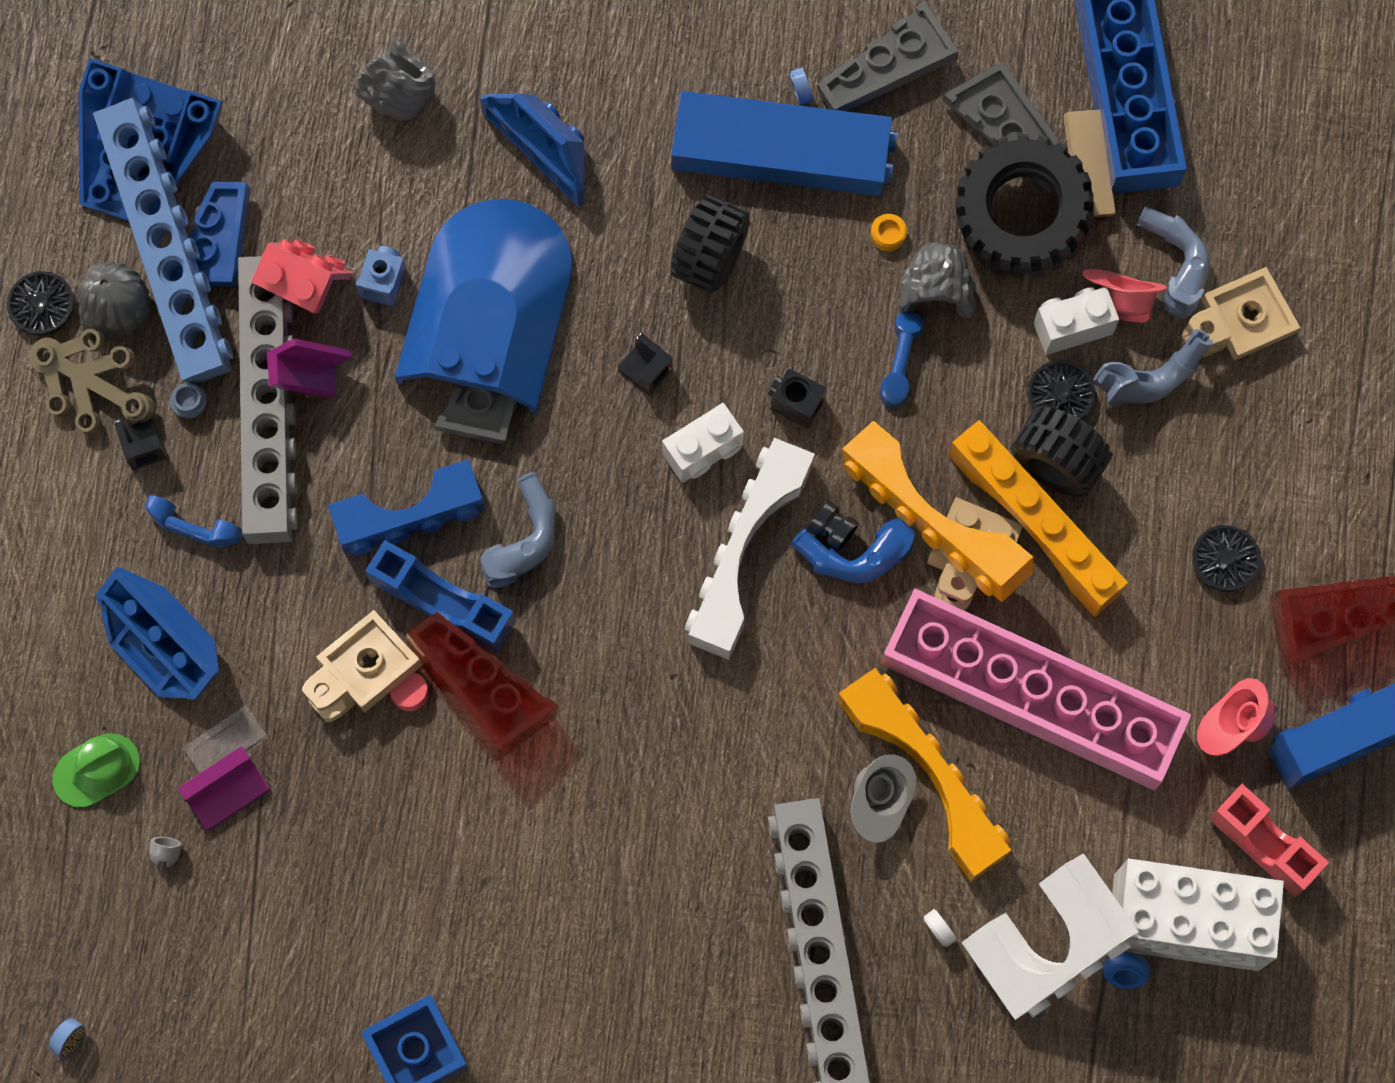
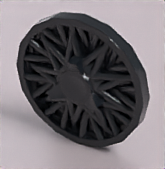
M36 271L24 275L14 283L7 297L6 308L11 321L19 330L30 335L46 336L59 331L68 323L74 312L75 298L70 285L61 276L52 272Z
M1055 360L1043 364L1034 372L1028 383L1027 398L1032 410L1040 406L1051 407L1083 419L1088 415L1095 401V386L1091 376L1083 367L1071 361Z
M1218 525L1207 529L1197 539L1192 550V565L1197 577L1206 586L1219 592H1235L1246 588L1256 578L1261 566V552L1256 540L1247 531L1234 525Z

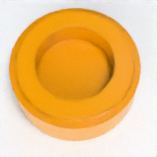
M883 214L877 217L872 224L870 233L873 244L882 251L889 252L899 249L906 239V224L899 216L894 214Z

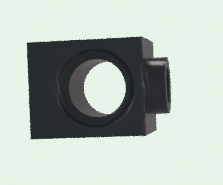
M788 368L784 377L777 376L768 392V395L772 397L770 410L809 429L826 400L827 387ZM796 391L803 394L805 399L797 403L791 402L787 399L786 395Z

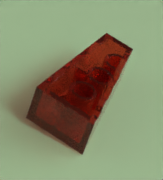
M1395 576L1284 589L1270 596L1281 669L1395 625Z
M436 612L407 632L406 645L420 659L422 668L496 762L556 719L559 706L549 698L546 699L534 690L533 685L524 678L516 676L493 654L489 655L476 645L475 640L439 612Z

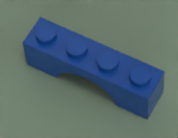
M469 459L434 470L429 492L418 504L408 509L392 511L380 508L373 504L364 494L328 505L345 555L352 553L353 556L369 553L373 550V546L382 544L384 540L391 544H397L408 539L409 534L421 530L423 533L434 532L444 526L443 523L458 519V521L471 520L477 517L480 511L485 510Z
M384 540L365 571L372 585L496 654L516 623L512 610L483 594H474L449 583L428 569L416 557Z

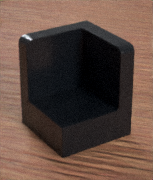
M639 332L635 337V347L618 365V370L650 396L673 370V357L643 333Z
M121 419L113 421L125 459L132 471L167 459L156 423L153 419L125 427Z

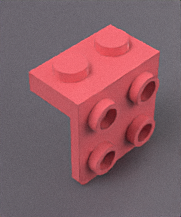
M283 239L281 243H267L251 282L312 313H319L333 280H350L353 273L344 268L346 265L344 261L326 254L324 258L313 253L315 247L297 239L294 242Z

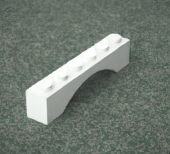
M776 438L773 439L770 448H762L756 463V467L760 468L756 480H748L742 495V499L746 501L742 513L735 511L730 521L728 532L732 533L728 545L721 544L716 553L713 564L717 565L718 568L713 578L706 577L699 597L704 599L699 611L692 610L686 622L684 630L689 632L688 644L730 660L744 628V615L739 602L737 584L738 571L744 551L754 533L769 516L785 504L800 497L814 464V453Z

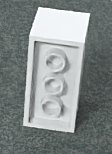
M1127 859L1114 874L1112 892L1139 931L1127 940L1131 948L1125 952L1259 971L1277 959L1284 881Z

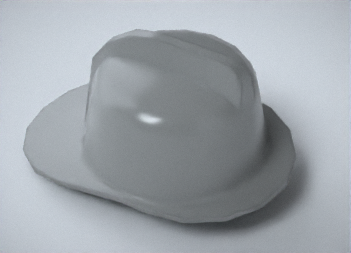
M895 754L883 755L865 767L856 778L854 796L850 807L851 822L855 831L867 841L876 843L884 842L891 838L900 827L908 806L913 799L916 791V774L913 766L905 758Z

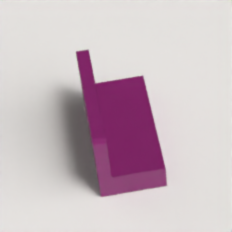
M292 339L267 352L269 387L329 398L336 394L334 367L351 359L350 350Z
M242 746L177 788L207 831L212 830L270 791V787Z

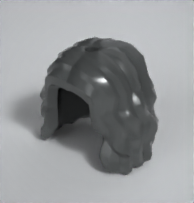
M393 40L390 43L389 49L381 58L373 59L366 65V70L361 72V75L357 78L358 84L355 86V96L364 100L366 104L375 107L376 111L381 115L391 116L399 121H408L417 116L433 97L436 80L434 72L430 68L425 66L418 57L412 56L400 41Z
M942 243L925 244L914 255L911 264L905 270L898 302L899 312L913 311L917 302L946 300L949 303L956 304V312L962 318H972L976 307L973 296L976 284L968 270L967 260L962 251L954 245Z
M103 262L101 264H94L89 268L87 278L81 282L78 292L82 331L84 332L87 329L99 331L104 335L105 340L111 337L121 339L124 336H134L136 328L142 327L150 315L149 289L140 278L139 273L134 269L128 268L125 264L116 262ZM106 282L108 285L102 286V283Z

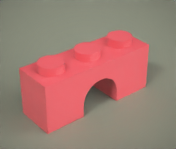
M1241 784L1209 820L1275 880L1284 881L1283 887L1296 897L1307 888L1329 862L1301 836L1292 838L1279 829L1268 815L1271 809Z

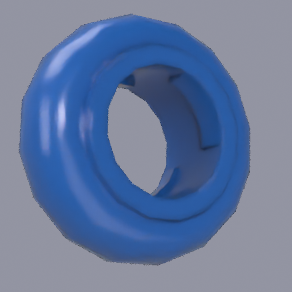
M1124 952L1112 961L1108 957L1103 963V975L1106 980L1113 986L1121 989L1139 988L1150 978V966L1146 959L1132 952Z

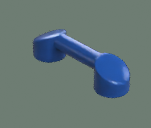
M913 311L901 312L895 320L894 331L899 340L891 374L883 379L879 392L882 403L890 408H898L904 405L909 395L910 385L905 377L912 343L921 336L924 327L923 318Z
M149 495L144 505L148 514L164 530H169L211 547L236 545L240 542L243 535L240 527L224 520H216L211 531L172 517L176 506L158 496Z

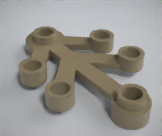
M87 329L81 334L80 338L60 344L52 338H42L32 346L29 356L31 365L36 371L44 374L50 395L46 400V409L49 413L58 416L66 415L71 409V401L68 396L64 395L60 376L61 372L71 379L79 411L75 424L80 431L94 433L101 425V419L94 410L90 390L122 407V413L128 420L139 423L148 421L154 413V402L148 395L138 392L128 394L96 376L116 368H130L135 360V355L131 349L117 346L111 350L109 355L78 365L67 359L86 350L98 352L104 347V335L93 329ZM94 334L97 341L94 346L90 347L88 339ZM48 349L50 358L44 362L42 356L44 351ZM124 351L126 353V360L120 364L118 362V355ZM60 398L63 402L62 408L59 411H57L55 409L54 404L55 401ZM137 400L139 409L137 412L132 413L131 404ZM90 415L92 424L89 428H86L84 420Z

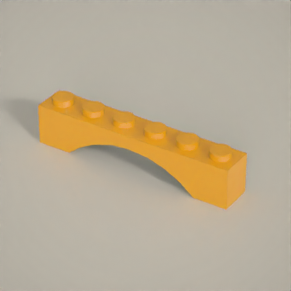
M980 420L952 442L948 454L950 459L972 483L997 500L1027 530L1052 561L1070 591L1094 617L1122 595L1128 584L1126 579Z
M872 421L842 448L843 468L853 480L864 482L869 487L872 496L881 504L887 502L895 509L897 517L909 527L913 525L921 532L924 541L935 550L940 548L948 555V560L955 569L961 573L966 571L975 579L977 587L987 596L993 594L999 601L1003 602L1033 574V556L1006 533L985 532L963 526L946 518L932 508L917 493L907 476L901 459L900 443L875 421Z
M874 668L838 694L837 702L858 731L877 736L896 745L911 756L928 774L939 793L946 812L949 831L948 852L969 881L972 882L1008 856L1011 851L1008 844L1011 841L1000 825L993 826L985 814L988 810L983 801L976 794L971 796L962 785L965 779L959 769L953 763L948 766L940 753L943 750L936 738L930 733L925 735L917 723L920 722V719L915 710L908 703L903 705L895 695L898 689L892 679L886 673L881 676L877 669Z

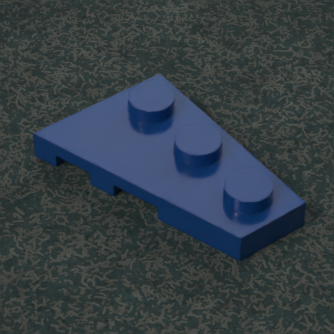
M212 182L194 217L196 223L188 239L192 238L197 246L199 258L196 259L199 272L203 271L210 287L237 286L238 257H241L251 189L246 182ZM178 266L172 271V282L182 277L183 266Z

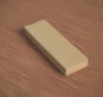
M1099 109L1067 112L1063 117L1068 153L1071 156L1077 155L1083 163L1084 171L1088 172L1091 179L1092 192L1094 193L1093 218L1112 216L1115 214V206L1101 111Z

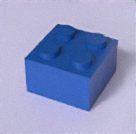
M431 994L361 1031L386 1083H444L469 1069Z

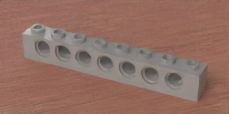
M262 256L238 257L242 534L247 544L292 542V530L298 529L297 509L291 508V495H297L296 473H290V460H296L295 438H290V425L296 424L294 403L289 404L288 390L269 387L268 369L259 368L260 364L267 360L268 351L293 339V335H288V323H293L294 321L293 304L276 294L268 301L258 300L261 294L270 292L251 282ZM273 325L276 327L269 335L259 334V331L264 326ZM265 394H277L276 399L272 403H260L261 398ZM274 427L278 429L276 435L272 438L265 439L260 437L262 431L266 428ZM268 462H277L279 464L272 473L265 474L261 472L262 467ZM271 496L279 498V502L275 507L271 509L261 507L266 498Z
M813 798L775 804L773 809L774 816L767 817L771 839L778 838L780 853L774 854L777 876H784L786 890L780 891L783 913H791L793 928L787 929V938L790 952L797 951L799 966L793 967L796 989H804L806 1004L800 1005L803 1028L810 1027L812 1043H806L810 1067L817 1066L819 1081L813 1083H870L820 799ZM794 834H802L807 837L810 845L803 851H796L790 847L788 839ZM801 871H808L814 875L816 883L811 888H801L795 882V875ZM814 908L821 913L822 922L817 926H808L802 921L801 913L805 909ZM813 946H822L828 951L829 960L824 964H815L810 961L807 952ZM823 983L831 985L836 993L835 999L828 1003L820 1002L815 997V987ZM826 1022L837 1023L842 1029V1037L837 1041L826 1040L821 1034V1026ZM834 1060L843 1061L849 1068L848 1077L844 1080L831 1078L827 1070L828 1064Z

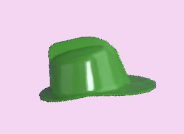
M106 733L89 739L59 760L54 769L52 780L55 793L62 802L73 807H87L103 800L124 788L135 778L140 764L137 747L130 739L120 734Z

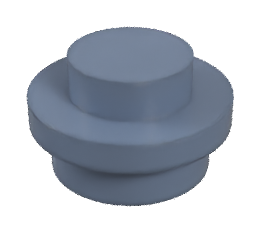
M183 383L173 390L170 397V405L176 415L181 418L191 419L199 416L205 410L207 396L199 385Z

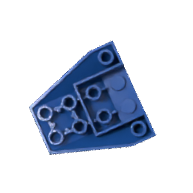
M89 58L79 89V204L128 220L93 113L130 98H134L143 106H148L155 121V126L151 127L154 138L160 140L165 150L166 159L162 160L165 171L171 173L177 186L213 136L223 101L161 83ZM138 134L129 138L127 142L128 149L137 144L139 140ZM145 167L139 172V182L144 181L149 176V167ZM156 200L150 205V215L159 211L161 207L160 200Z

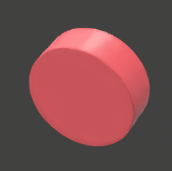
M414 672L390 692L394 704L399 709L415 711L426 703L429 690L424 678Z

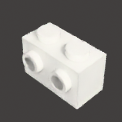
M1094 287L1086 288L1077 292L1074 295L1075 297L1066 300L1053 298L1041 304L1033 324L1045 355L1113 335L1119 317L1107 287L1095 290Z
M721 403L662 440V455L680 481L684 483L690 478L694 479L703 475L710 469L712 464L720 459H727L736 454L743 445L744 431L725 404Z

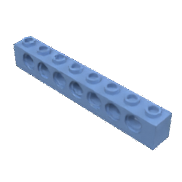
M130 98L94 112L93 115L182 381L198 384L233 371L229 361L233 359V353L228 341L221 337L218 326L222 325L220 314L215 305H210L207 293L211 291L210 284L203 271L199 272L196 259L199 258V252L192 238L188 239L184 227L188 225V219L182 206L176 203L173 193L177 192V186L171 173L165 171L162 160L166 159V154L160 140L154 138L151 127L155 126V121L148 106L141 105L134 98ZM138 134L139 140L137 144L128 149L127 142L129 138ZM149 167V176L144 181L139 182V172L143 168ZM160 200L161 207L159 211L150 215V205L154 201ZM167 233H172L171 243L167 247L161 248V238ZM178 266H183L182 277L172 282V271ZM194 299L195 305L192 312L183 315L182 307L187 300ZM204 332L206 335L205 343L200 348L195 349L193 345L194 338L199 333Z

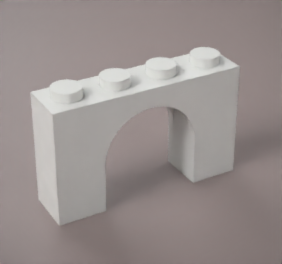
M1084 854L1065 863L1039 883L1062 916L1069 931L1070 950L1064 963L1051 962L1037 955L1027 944L1006 913L988 922L962 942L1015 1020L1027 1012L1033 1018L1051 1006L1047 998L1055 994L1059 999L1077 987V984L1074 982L1076 977L1081 974L1084 980L1098 972L1104 967L1100 962L1102 958L1108 955L1112 961L1131 948L1127 940L1139 932Z

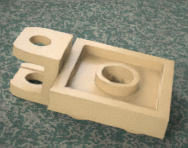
M1267 267L1205 293L1201 301L1206 309L1198 312L1190 319L1188 326L1182 333V338L1186 343L1193 330H1202L1213 341V345L1206 351L1203 357L1221 351L1227 346L1233 359L1237 360L1296 334L1301 327ZM1243 307H1248L1250 311L1257 310L1259 314L1255 317V321H1250L1243 316Z
M955 497L947 515L948 519L969 528L985 532L1006 533L1015 542H1017L1023 528L1020 523ZM940 548L932 549L927 564L943 570L934 597L966 611L977 589L975 579L966 571L961 573L955 569L948 560V555ZM947 596H949V597H951V598H953V599H956V600H958V601L952 602V601L948 600Z
M373 610L316 656L323 667L304 683L302 691L309 699L310 705L325 722H332L345 714L355 703L365 713L420 668L422 663ZM366 655L371 658L376 655L379 656L376 660L377 664L371 668H362L364 665L362 658Z

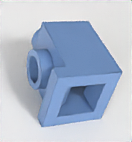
M380 246L378 251L368 250L359 279L357 278L355 284L359 298L394 306L406 270L404 259L399 257L400 253L397 250L388 246ZM376 268H380V269L386 270V271L383 272V273H376V272H375V271H376Z

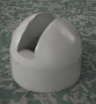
M171 837L152 838L149 848L150 859L156 866H159L160 861H165L166 867L172 866L179 858L181 842Z

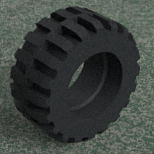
M1028 133L1017 134L1018 140L1008 141L1007 136L997 139V146L990 149L986 145L978 151L979 158L976 161L970 160L965 167L966 174L964 178L959 179L957 186L958 196L955 198L959 228L968 249L971 248L975 257L982 264L986 262L991 265V270L1000 274L1003 270L1011 272V277L1022 278L1024 273H1032V277L1043 276L1044 270L1051 268L1054 272L1062 268V262L1067 258L1072 260L1079 253L1080 245L1085 244L1094 217L1092 182L1088 172H1085L1083 169L1082 161L1077 155L1071 156L1068 153V147L1058 142L1056 145L1050 143L1049 137L1038 135L1037 140L1029 139ZM1035 177L1050 184L1057 193L1059 199L1057 218L1050 227L1041 233L1032 236L1011 235L1001 230L992 217L991 202L993 195L1003 184L1015 178Z

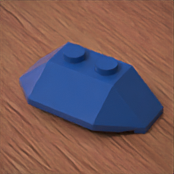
M519 93L485 94L481 97L482 114L566 196L580 207L584 203L585 139L581 132L573 125L568 127L560 119L557 109L549 102L543 103L536 95Z
M120 567L115 568L96 593L98 605H101L102 620L109 645L157 696L198 699L219 673L215 639L165 587Z

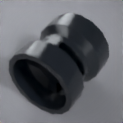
M829 501L814 517L808 530L816 536L827 537L828 545L838 552L850 540L860 523L851 516L843 518L839 507Z

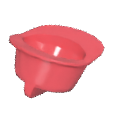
M1086 269L1082 272L1086 279L1101 285L1102 288L1107 287L1117 315L1123 321L1148 322L1152 315L1157 293L1167 290V287L1163 284L1140 281L1111 271Z
M1251 678L1238 682L1207 712L1197 730V741L1200 749L1208 755L1220 756L1230 753L1244 741L1256 742L1263 739L1269 733L1274 723L1277 706L1269 700L1268 691L1262 682Z

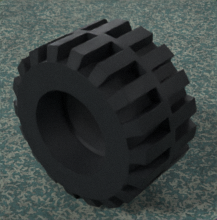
M707 194L691 212L678 238L671 259V276L709 294L716 292L726 281L742 250L749 230L750 213L711 194Z
M1042 406L1032 411L1010 446L1013 457L1032 477L1058 492L1076 497H1086L1091 493L1113 456L1108 443L1090 425L1065 411Z

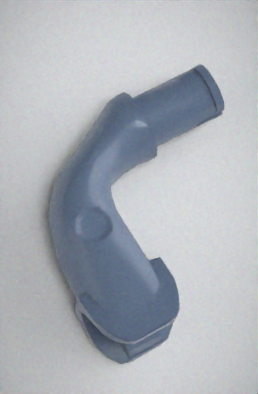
M1145 205L1137 226L1165 237V242L1177 246L1184 253V263L1177 277H1171L1165 292L1164 308L1168 313L1185 319L1195 311L1204 293L1210 267V256L1207 247L1180 216L1176 215L1174 218Z
M1195 329L1182 349L1173 353L1170 360L1159 369L1138 371L1121 362H1109L1099 369L1093 380L1100 389L1107 392V402L1112 407L1120 406L1122 403L1144 404L1156 402L1170 394L1198 370L1199 361L1213 345V341L1209 339L1210 336L1206 332Z
M536 472L525 474L517 480V484L529 506L527 513L533 522L534 533L526 539L503 547L501 544L490 547L482 554L480 558L482 572L490 588H503L516 582L517 577L529 572L547 558L553 546L556 504L553 499L548 498Z

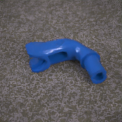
M891 520L875 534L876 541L867 551L853 561L842 558L832 548L828 550L806 529H803L793 539L791 546L813 565L812 570L817 574L860 584L871 582L883 576L899 561L902 563L913 550L915 532L902 520Z

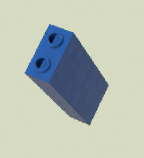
M681 91L671 153V170L882 196L883 184H891L893 163H886L887 153L895 152L897 131L890 130L892 117Z

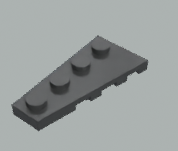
M923 1L915 7V12L906 19L901 18L892 25V30L880 40L876 38L866 46V51L855 59L850 58L819 82L818 92L830 110L847 112L957 60L958 50L931 9Z
M1003 62L994 65L943 95L942 101L994 146H997V139L1007 136L1008 141L1018 140L1017 134L1027 133L1029 139L1037 140L1038 135L1049 137L1050 143L1053 145L1060 142ZM1031 177L1049 194L1055 191L1047 182Z

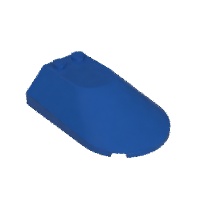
M494 199L478 202L462 209L442 226L430 249L396 370V384L404 385L405 380L428 377L498 392L528 407L530 412H538L572 275V259L568 241L561 228L550 216L524 202Z

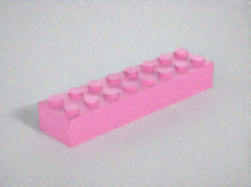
M914 589L881 662L882 666L1154 791L1162 783L1191 717V714L917 589Z

